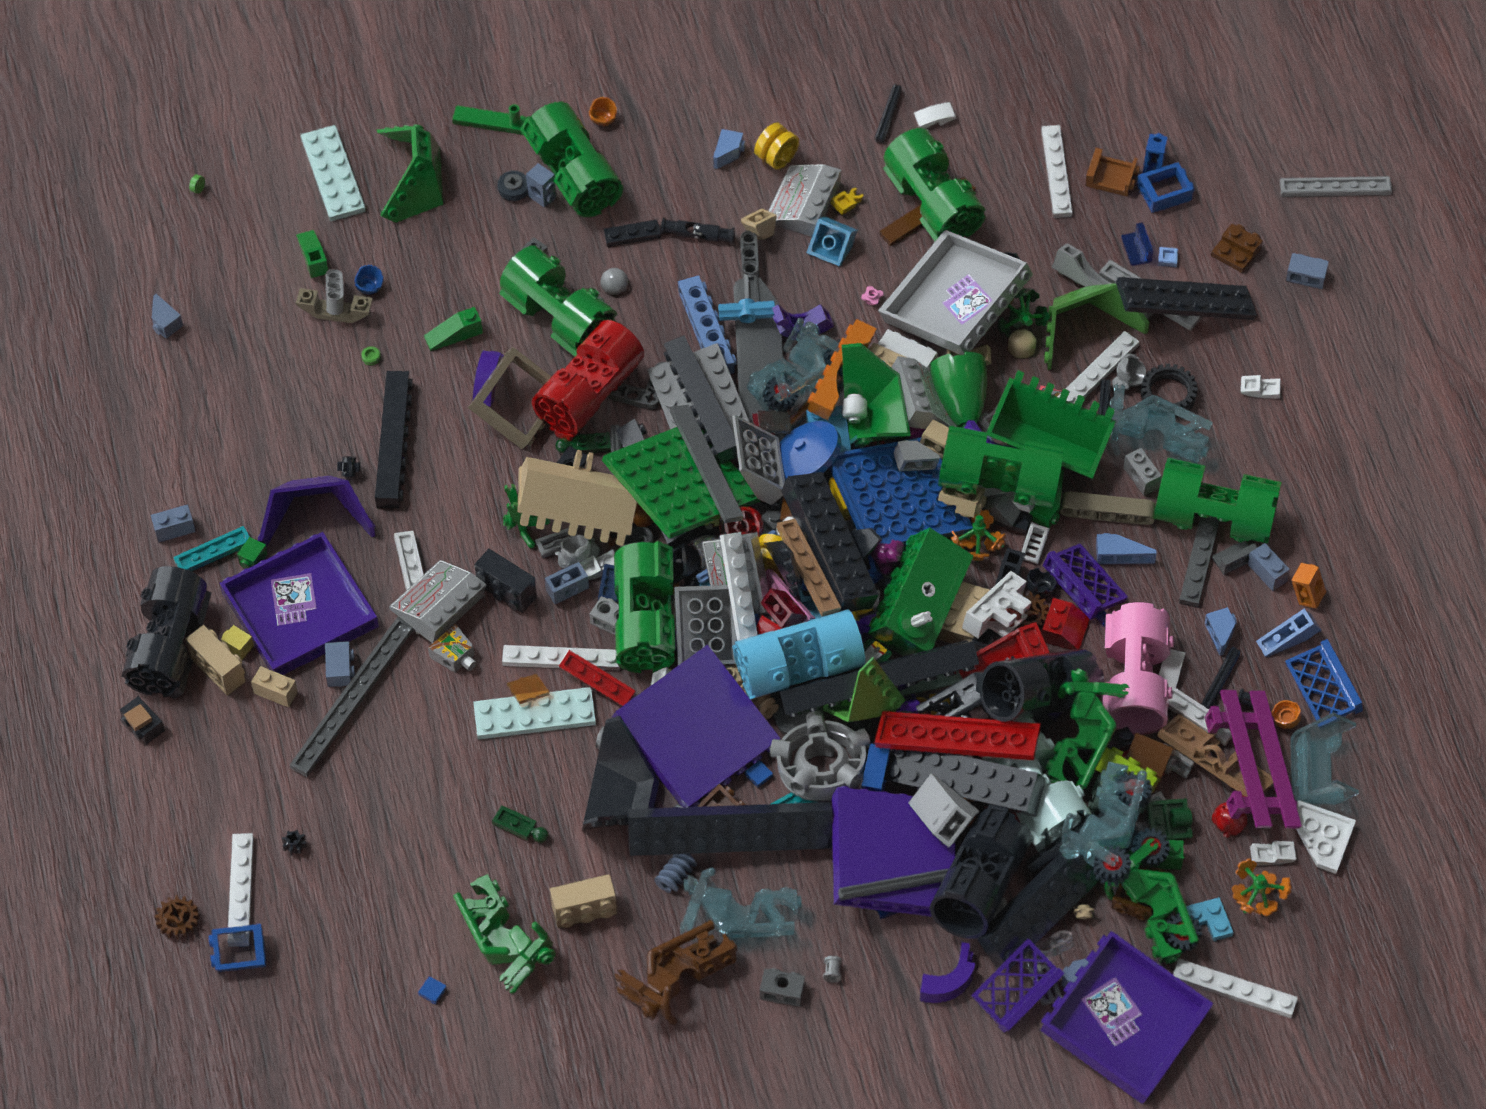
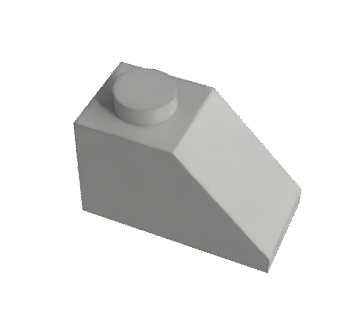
M900 441L894 451L899 471L933 470L940 460V456L918 441Z

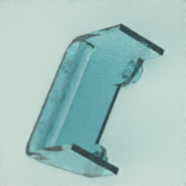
M1331 713L1293 733L1291 737V774L1294 800L1308 804L1335 805L1359 794V790L1338 780L1331 781V753L1341 746L1342 733L1356 727L1355 722L1336 713Z

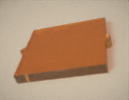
M537 674L524 678L520 677L518 680L507 683L508 689L519 705L550 695Z

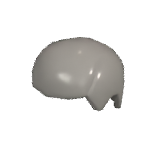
M609 268L603 273L600 284L605 293L618 295L626 291L629 280L623 270Z

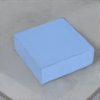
M1160 247L1158 266L1177 267L1178 248Z

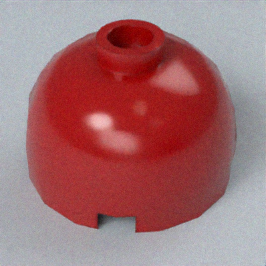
M739 507L743 514L742 521L725 523L726 534L741 532V535L757 532L759 538L764 531L763 518L752 507Z

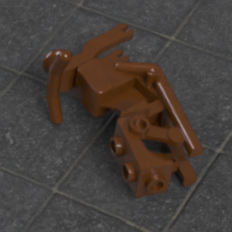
M710 920L649 950L647 953L648 987L626 973L625 970H618V973L622 976L614 974L615 980L621 982L620 986L623 989L617 987V992L637 1005L643 1006L641 1007V1012L645 1019L649 1018L652 1021L657 1013H659L670 1024L675 1025L677 1018L672 1014L670 1001L681 991L679 983L680 974L684 971L700 981V979L737 962V946L724 933L722 934V943L710 952V946L717 943L713 934L708 935L709 931L715 929L713 921ZM695 938L698 940V942L684 949L679 947Z

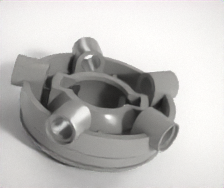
M814 711L806 715L807 723L790 730L782 740H772L770 756L777 758L780 778L787 789L801 798L811 801H831L837 787L847 786L855 789L863 778L866 766L865 747L870 745L868 733L864 728L854 731L843 724L824 721L823 713ZM799 748L793 760V766H790L792 752ZM835 749L838 752L836 761L829 765L830 771L818 772L817 766H813L806 761L816 756L833 757Z

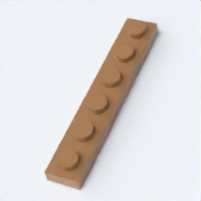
M796 519L777 523L776 528L783 542L793 551L797 569L821 616L840 612L841 607Z

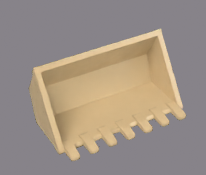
M580 450L576 451L573 466L526 457L523 465L519 467L518 512L522 513L520 525L528 526L530 515L538 516L537 529H544L546 518L554 520L553 532H560L563 521L570 523L568 534L571 536L576 535L578 525L586 526L584 538L592 539L594 528L602 529L600 541L607 543L610 531L617 532L616 544L623 546L626 535H631L637 501L614 475L591 470L594 455L590 452L586 458L585 468L579 467L582 458V451Z

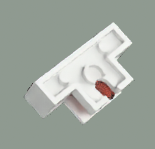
M1010 571L966 612L962 628L976 638H979L989 628L1002 637L1011 633L1027 618L1024 612L1030 608L1031 601L1022 596L1027 581Z

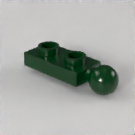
M609 432L578 434L571 441L560 438L557 440L555 447L560 453H564L569 446L582 451L584 454H589V452H611Z
M501 805L492 820V825L527 841L531 835L538 843H544L549 837V832L546 828H535L537 826L536 820Z

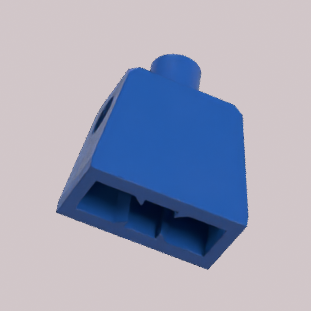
M1161 133L1149 135L1142 174L1163 167L1168 138ZM1157 157V163H1153L1151 158Z

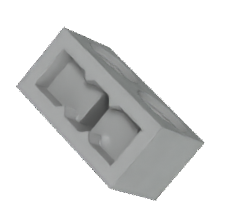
M601 596L590 612V624L615 635V623L619 618V604L610 598L606 599Z

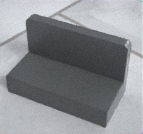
M1239 542L1213 555L1212 560L1223 575L1247 564L1250 552L1255 550L1257 546L1254 543L1248 546L1246 542Z

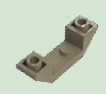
M300 288L296 305L317 319L354 323L369 315L373 298L354 295L352 303L343 302V312L341 314L332 315L326 310V300L319 299L318 290Z

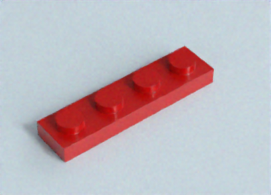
M571 650L567 652L559 665V668L621 706L628 703L636 692L628 685Z

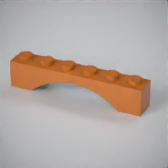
M856 319L853 325L849 324L845 332L847 335L846 339L842 337L838 345L839 351H834L830 359L832 362L831 366L827 364L822 374L824 378H820L815 386V389H817L816 393L812 392L807 401L810 403L809 412L829 420L839 399L836 377L837 372L843 365L842 345L861 343L868 348L877 328Z

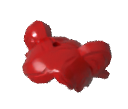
M1225 802L1215 808L1212 814V821L1224 833V836L1228 838L1229 835L1234 836L1242 832L1247 825V815L1242 813L1238 819H1231L1227 803Z

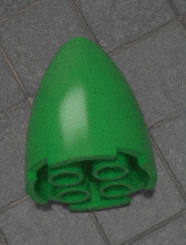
M965 352L964 355L952 356L950 353L935 359L931 363V379L947 414L956 427L964 428L968 420L975 421L977 424L984 408L987 392L985 357L979 353Z

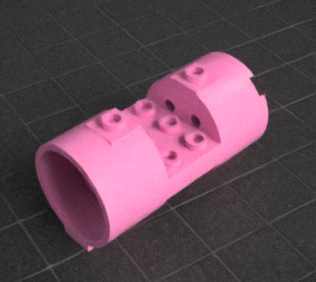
M1143 602L1124 604L1117 612L1113 611L1112 614H1106V654L1108 658H1114L1118 662L1125 664V672L1115 675L1109 682L1104 683H1125L1130 688L1123 690L1129 692V694L1121 698L1103 695V706L1115 720L1116 730L1128 726L1133 735H1136V733L1141 735L1152 734L1166 726L1169 699L1173 698L1172 687L1168 686L1167 679L1153 673L1152 665L1166 660L1170 655L1171 648L1174 647V637L1170 636V615L1165 609L1159 610L1153 608L1154 604Z

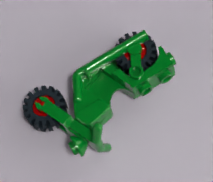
M1147 828L1144 831L1141 830L1134 838L1132 844L1133 854L1130 856V875L1127 880L1125 879L1122 887L1133 903L1143 902L1153 908L1154 914L1148 920L1146 928H1144L1145 935L1148 940L1151 939L1153 944L1151 950L1154 958H1158L1160 964L1164 962L1171 964L1178 960L1177 958L1180 957L1181 953H1185L1187 950L1189 952L1197 947L1202 936L1201 925L1199 926V921L1195 920L1193 915H1189L1173 874L1137 869L1141 865L1144 867L1149 865V868H1153L1154 865L1156 867L1159 866L1167 858L1170 849L1169 840H1167L1165 834L1162 835V831L1159 830L1157 832L1155 828H1152V830ZM1106 882L1104 889L1107 898L1112 900L1115 896L1113 887L1117 886L1114 883L1108 886V882ZM1175 912L1176 916L1173 915L1170 920L1164 921L1171 913Z

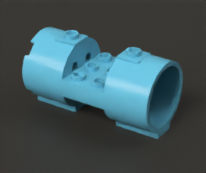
M848 609L787 628L738 640L732 646L735 664L737 665L738 672H740L743 680L742 685L749 699L788 689L791 685L819 677H830L858 669L865 665V653L856 621Z

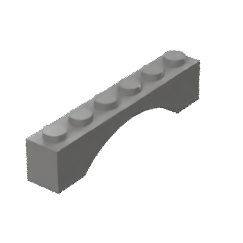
M1068 243L1058 249L1052 268L1057 270L1058 273L1066 275L1073 279L1075 283L1085 287L1112 284L1091 267L1082 251ZM1143 313L1147 319L1153 315V313Z

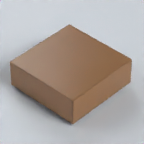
M141 704L124 714L125 719L135 731L152 722L151 716Z

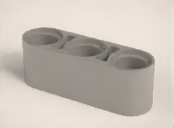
M329 270L326 272V310L329 314L339 315L343 312V274L339 270Z

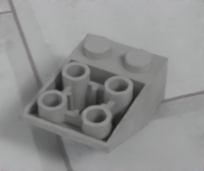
M933 773L930 774L909 802V805L929 830L948 847L960 837L979 812Z

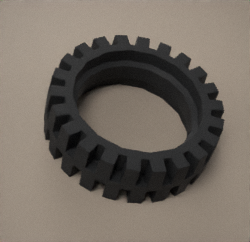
M1167 363L1165 367L1160 364L1158 368L1153 367L1151 371H1148L1143 378L1141 385L1142 403L1145 404L1147 410L1150 409V413L1154 414L1157 412L1158 417H1161L1162 414H1164L1166 419L1169 418V415L1172 416V419L1176 418L1177 414L1181 417L1184 415V412L1187 414L1194 406L1197 397V381H1195L1193 375L1191 376V372L1189 370L1185 372V368L1182 366L1178 369L1177 364H1174L1173 367H1170V363ZM1173 379L1186 387L1187 396L1184 400L1177 403H1164L1152 395L1151 387L1156 381Z

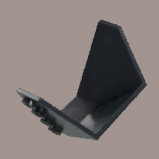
M873 528L850 531L863 561L883 540ZM783 540L764 543L787 583L788 590L793 598L797 597L801 603L813 601L809 591L802 590L803 579L797 569L793 551Z
M621 716L609 718L605 721L582 830L617 824L619 826L628 825V809L654 808L659 781Z

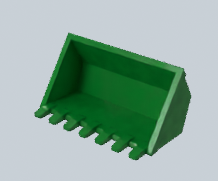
M1018 370L1015 378H1009L986 432L987 436L1023 450L1025 440L1062 447L1063 458L1061 466L1093 478L1116 422L1112 419L1115 409L1108 407L1105 416L1097 413L1100 403L1093 401L1090 410L1083 408L1084 396L1078 395L1075 403L1066 401L1070 393L1069 390L1063 389L1060 397L1052 395L1055 387L1054 384L1047 383L1045 391L1037 389L1039 378L1033 376L1030 384L1027 385L1021 382L1025 373Z

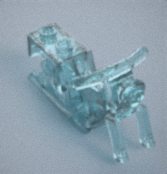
M1118 383L1114 385V397L1110 400V407L1115 409L1112 419L1116 422L1111 432L1110 442L1115 455H1120L1121 453L1118 443L1120 433L1133 438L1143 439L1145 432L1159 430L1164 434L1163 449L1198 464L1202 457H1206L1209 451V447H1207L1209 437L1199 432L1196 434L1194 431L1199 430L1201 427L1210 430L1213 426L1212 421L1156 395H1151L1123 411L1125 386L1122 384L1120 389L1118 388ZM1175 415L1182 417L1190 421L1191 423L1184 426L1178 422H1175Z
M714 868L703 870L699 882L690 875H688V879L684 880V891L689 892V896L692 895L683 921L680 924V934H683L686 930L693 929L700 906L702 905V908L708 918L713 921L715 929L722 939V934L724 933L729 940L794 935V921H785L783 915L779 913L774 904L787 906L793 910L794 915H797L798 908H802L801 896H797L796 889L792 890L791 887L780 888L777 891L761 889L755 893L750 905L741 906L733 898L732 891L714 888L715 883L710 879L716 873ZM759 909L767 915L770 920L769 923H755Z

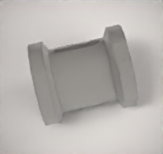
M838 956L825 957L824 964L826 969L823 979L831 983L839 982L841 980L840 966L842 965V959Z

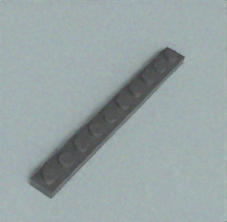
M399 616L290 763L292 770L308 777L411 635L414 628Z

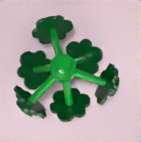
M1022 287L1014 297L1019 298L1021 307L1016 309L1009 303L1007 306L1011 309L1009 312L1010 317L1008 318L1009 323L1003 317L998 319L999 331L1005 334L1006 337H1010V326L1013 325L1015 328H1020L1021 325L1030 326L1033 323L1032 318L1035 319L1037 326H1046L1047 321L1050 319V313L1047 312L1046 306L1038 305L1035 309L1036 312L1031 314L1029 311L1030 302H1036V299L1040 298V294L1035 292V289Z

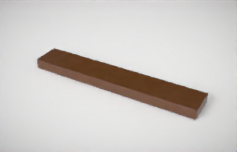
M921 204L879 231V235L890 247L923 226L920 222L922 217L920 213Z

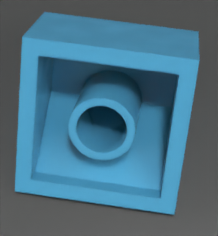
M827 217L819 218L807 253L841 266L853 246L858 230Z

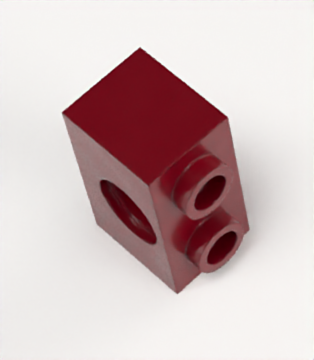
M770 588L760 602L781 628L801 624L807 617L786 591Z

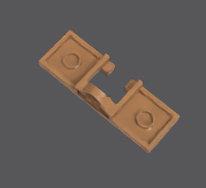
M1178 714L1159 730L1157 736L1164 740L1165 743L1186 755L1227 783L1231 788L1241 791L1244 796H1247L1237 754L1234 752L1230 755L1229 760L1226 761L1225 754H1223L1219 747L1221 741L1215 738L1217 733L1208 734L1181 714ZM1210 750L1215 751L1218 757L1214 758ZM1257 767L1263 793L1265 794L1274 786L1272 776Z

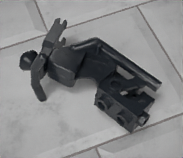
M978 672L970 674L915 706L919 714L928 710L938 712L935 714L938 716L971 718L969 711L980 705L984 712L987 713L981 702L980 693L975 692ZM949 697L951 699L950 705L947 701H944Z

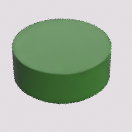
M196 174L191 178L189 188L191 192L199 194L205 186V178Z
M371 346L362 351V361L366 365L372 366L379 363L381 355L378 348Z

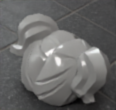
M1126 354L1117 366V377L1112 381L1114 391L1129 390L1130 386L1135 387L1142 384L1143 378L1146 376V368L1143 362L1139 360V357L1133 354Z
M576 535L563 540L560 545L561 551L555 552V555H558L559 566L565 569L573 565V563L584 561L593 555L595 558L598 557L600 549L594 542L595 539H586L584 535Z

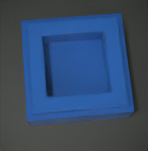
M759 760L745 771V776L759 788L773 777V773Z
M429 976L418 991V995L436 1005L447 987Z

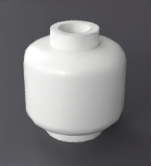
M859 394L848 395L843 400V417L848 419L850 423H860V420L867 416L866 399Z

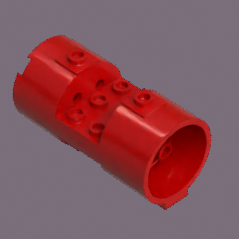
M612 320L602 321L577 348L575 358L572 359L565 369L557 370L532 398V407L540 420L544 418L551 425L549 429L555 432L557 437L571 441L599 410L600 404L612 391H616L643 361L645 354L640 341L629 329L620 323Z

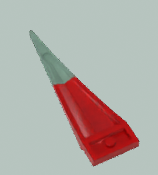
M1035 622L1017 628L977 651L979 665H975L976 669L966 672L962 669L956 670L955 675L947 677L943 674L937 675L936 680L928 682L922 680L918 684L900 691L902 696L950 686L974 672H983L993 662L1003 661L1006 658L1011 659L1012 656L1022 658L1048 654L1049 650Z

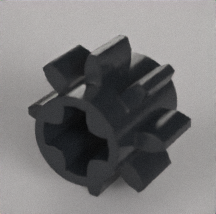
M343 456L342 461L337 462V471H342L341 476L355 477L356 472H359L361 469V462H356V457Z
M863 719L848 722V727L854 731L864 728L867 733H870L872 720Z
M298 829L291 832L287 831L286 837L281 838L282 843H284L282 845L283 850H288L291 856L297 853L301 854L302 848H307L305 834L300 835Z

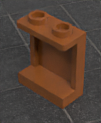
M1096 147L1086 175L1085 186L1128 197L1129 191L1134 189V176L1139 174L1138 158H1134L1133 163L1102 156L1103 149Z

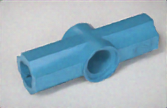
M746 298L740 300L739 303L719 304V321L740 320L743 323H752L755 319L773 318L774 312L772 308L775 307V301L755 302L752 299Z

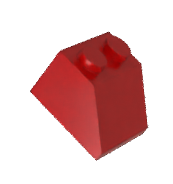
M1053 598L1042 629L1043 639L1045 643L1069 650L1080 649L1090 619L1073 603Z

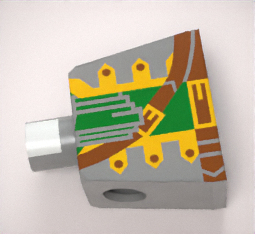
M455 624L428 647L429 657L453 672L458 671L462 666L471 671L476 666L477 662L472 659L474 656L473 645Z

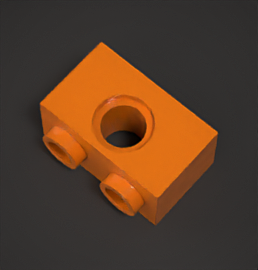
M1301 563L1291 580L1299 605L1317 609L1326 593L1320 569L1313 564Z

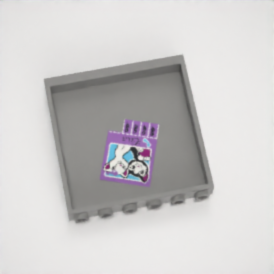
M945 230L878 312L885 323L955 353L964 355L965 352H970L1026 282L1029 281L1033 273L1027 262Z

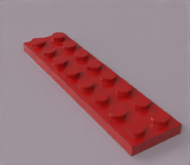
M882 711L875 746L876 748L1034 761L1041 726L1038 723L1003 722L988 719Z

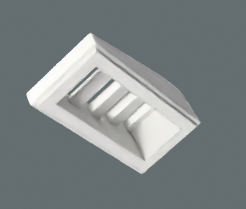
M1034 523L1030 524L1021 552L1035 554L1036 558L1026 555L1025 561L1038 564L1050 528ZM1036 533L1039 535H1043V537L1040 538L1037 536H1033L1032 534ZM1030 539L1039 541V542H1041V543H1040V544H1036V543L1030 542ZM1028 545H1029V546L1036 547V548H1039V549H1038V551H1036V550L1029 549V548H1027V547H1028Z

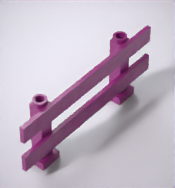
M1221 690L1220 693L1225 712H1220L1219 706L1210 707L1204 717L1208 734H1216L1219 728L1230 729L1248 796L1242 797L1241 791H1233L1226 801L1230 818L1238 819L1242 813L1252 814L1256 828H1271L1272 823L1269 814H1282L1285 828H1301L1297 802L1294 800L1274 726V717L1271 715L1265 691L1249 692L1254 713L1242 712L1236 690ZM1247 729H1259L1277 797H1264Z

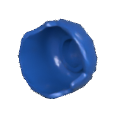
M362 266L355 276V287L363 294L372 295L380 290L384 277L382 271L377 266Z

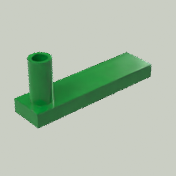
M516 104L509 106V114L456 105L452 123L523 135L520 129L526 116L520 115V108Z

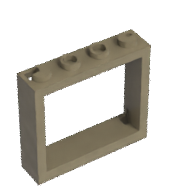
M512 347L505 353L468 408L519 448L523 449L527 444L530 446L536 439L535 433L537 431L540 432L546 424L543 422L545 419L540 420L537 418L525 435L483 402L511 362H514L542 385L552 376Z

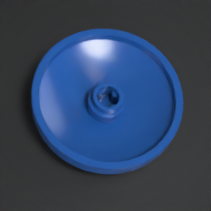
M824 421L806 423L792 430L779 442L785 481L787 476L825 472L832 465L841 448V436L832 424Z

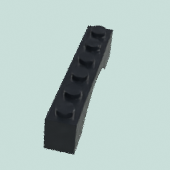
M1007 548L995 585L1010 571L1019 577L1021 576L1025 566L1026 553ZM989 628L979 638L974 636L972 641L974 642L976 652L992 644L997 633Z

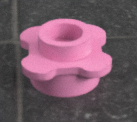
M869 286L861 298L868 305H877L880 297H883V292Z

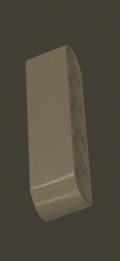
M1065 492L1062 494L1060 513L1065 517L1151 525L1155 520L1156 504L1146 499Z

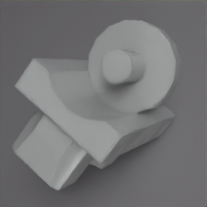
M1176 749L1174 755L1169 760L1165 773L1169 774L1171 771H1174L1186 779L1190 774L1194 761L1186 755L1183 756Z

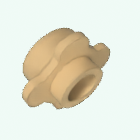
M1079 905L1078 909H1074L1073 913L1076 914V919H1091L1095 909L1090 908V905Z

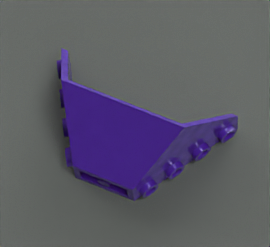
M333 476L291 480L271 489L258 541L266 544L267 548L294 497L331 492L370 537H375L374 529L376 527L366 514L348 480Z

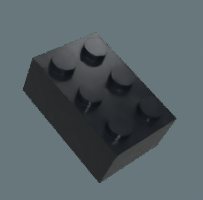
M490 548L474 564L476 577L486 584L485 591L490 592L497 600L506 602L511 609L524 613L537 598L535 577Z

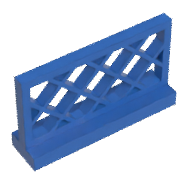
M1328 639L1321 641L1320 646L1285 660L1287 668L1319 727L1355 712L1357 714L1363 711L1362 701ZM1320 653L1322 657L1320 664L1310 661L1311 656ZM1296 662L1305 663L1302 671L1293 669L1291 664ZM1308 665L1318 667L1315 675L1305 673ZM1321 669L1328 670L1331 673L1329 679L1318 677ZM1303 676L1313 679L1311 687L1301 684ZM1316 680L1327 683L1324 691L1314 689ZM1329 685L1339 688L1337 695L1327 693ZM1311 693L1322 695L1319 703L1309 699ZM1325 697L1335 699L1332 707L1322 704ZM1338 700L1347 703L1349 708L1344 710L1336 709ZM1320 708L1330 711L1329 716L1322 720L1318 715Z

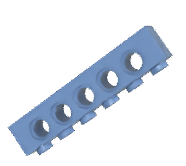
M699 276L678 281V293L701 349L718 343L729 373L733 374L734 365H737L736 358L729 351L731 350L728 339L725 340L723 326L718 324V313L712 309L713 302L711 296L706 294L707 287L705 282H701Z

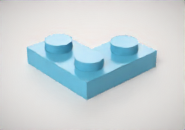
M1220 897L1186 906L1189 915H1193L1194 919L1199 921V926L1207 924L1213 941L1233 936V930Z

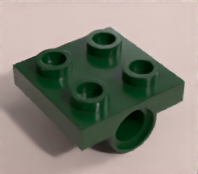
M1187 798L1150 801L1148 805L1146 804L1150 830L1155 828L1157 832L1159 830L1162 831V835L1165 834L1167 840L1192 839V812L1188 808Z

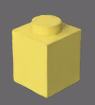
M234 625L222 635V642H225L230 648V652L233 655L237 654L241 660L254 647L252 636Z

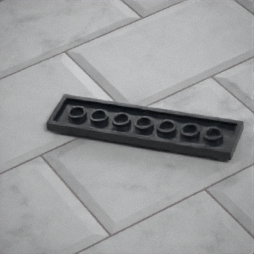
M1118 277L1115 281L1125 312L1254 320L1257 316L1247 286Z

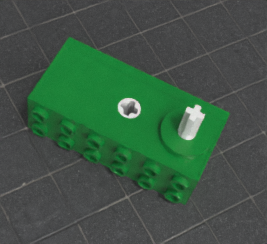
M932 528L920 531L907 539V547L901 555L900 563L893 571L891 583L885 588V596L876 608L877 614L869 623L870 629L868 634L902 656L933 649L974 556Z

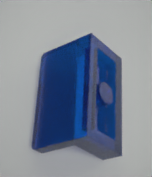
M1136 223L1134 233L1121 235V240L1131 266L1150 263L1153 258V249L1144 223Z

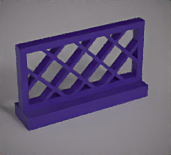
M1081 544L1058 553L1055 551L1049 552L1042 565L1055 577L1057 583L1090 620L1095 618L1099 612L1125 602L1128 598ZM1079 551L1083 558L1074 556L1073 553ZM1061 558L1069 560V564L1065 563ZM1072 561L1081 563L1082 568L1072 565ZM1085 565L1092 566L1095 571L1085 569ZM1074 572L1081 573V577H1077ZM1084 574L1094 577V581L1084 579ZM1097 578L1104 580L1107 585L1098 583ZM1085 585L1092 586L1093 591L1089 590ZM1096 588L1106 590V595L1096 592ZM1109 592L1116 593L1119 597L1109 596ZM1098 599L1105 600V603L1101 604Z
M1028 938L971 997L999 1025L998 1028L1004 1033L1009 1031L1065 973L1060 968H1056ZM1027 945L1033 951V959H1023V949ZM1011 962H1019V973H1009V964ZM1023 962H1033V974H1023ZM1037 962L1045 963L1050 969L1045 974H1037ZM997 976H1005V988L995 987V978ZM1009 976H1019V988H1009ZM1023 977H1033L1032 988H1023ZM983 990H991V1002H984L978 995ZM995 990L1005 991V1002H995ZM1009 991H1019V1001L1017 1003L1009 1002ZM995 1005H1005V1015L1001 1019L995 1014Z

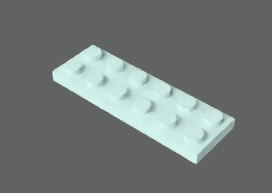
M333 125L300 134L330 221L365 212L361 195L336 126Z
M591 687L473 701L478 739L596 725Z

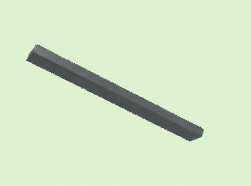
M689 405L671 407L670 413L724 523L742 521L743 514Z

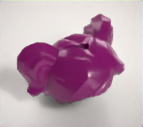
M892 539L890 544L880 543L871 552V556L876 561L882 574H890L893 570V565L901 560L904 543Z

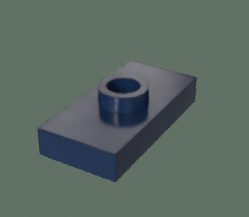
M604 564L598 600L602 596L606 599L610 598L617 603L618 599L615 595L614 565Z

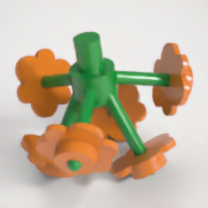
M981 510L980 515L975 514L974 518H971L974 522L972 525L973 529L967 533L956 535L952 531L953 537H951L953 543L961 548L967 547L968 549L976 546V552H970V554L974 555L972 560L982 561L984 557H989V554L980 552L982 536H987L984 545L988 551L1000 550L1006 543L1005 533L1001 535L999 531L995 533L988 532L989 524H992L994 521L993 516L989 515L990 512L988 510Z
M1249 858L1238 864L1236 874L1241 879H1245L1250 875L1254 880L1253 885L1245 888L1243 884L1234 885L1232 887L1233 898L1237 900L1236 903L1241 905L1240 909L1244 914L1248 913L1251 915L1253 912L1263 914L1264 916L1271 915L1278 910V902L1267 900L1266 894H1269L1271 889H1279V898L1286 900L1292 890L1290 878L1283 877L1282 883L1276 885L1277 877L1273 873L1269 874L1268 871H1263L1262 874L1255 876L1253 869L1256 868L1257 863ZM1261 893L1263 902L1257 903L1256 909H1254L1251 905L1257 894Z

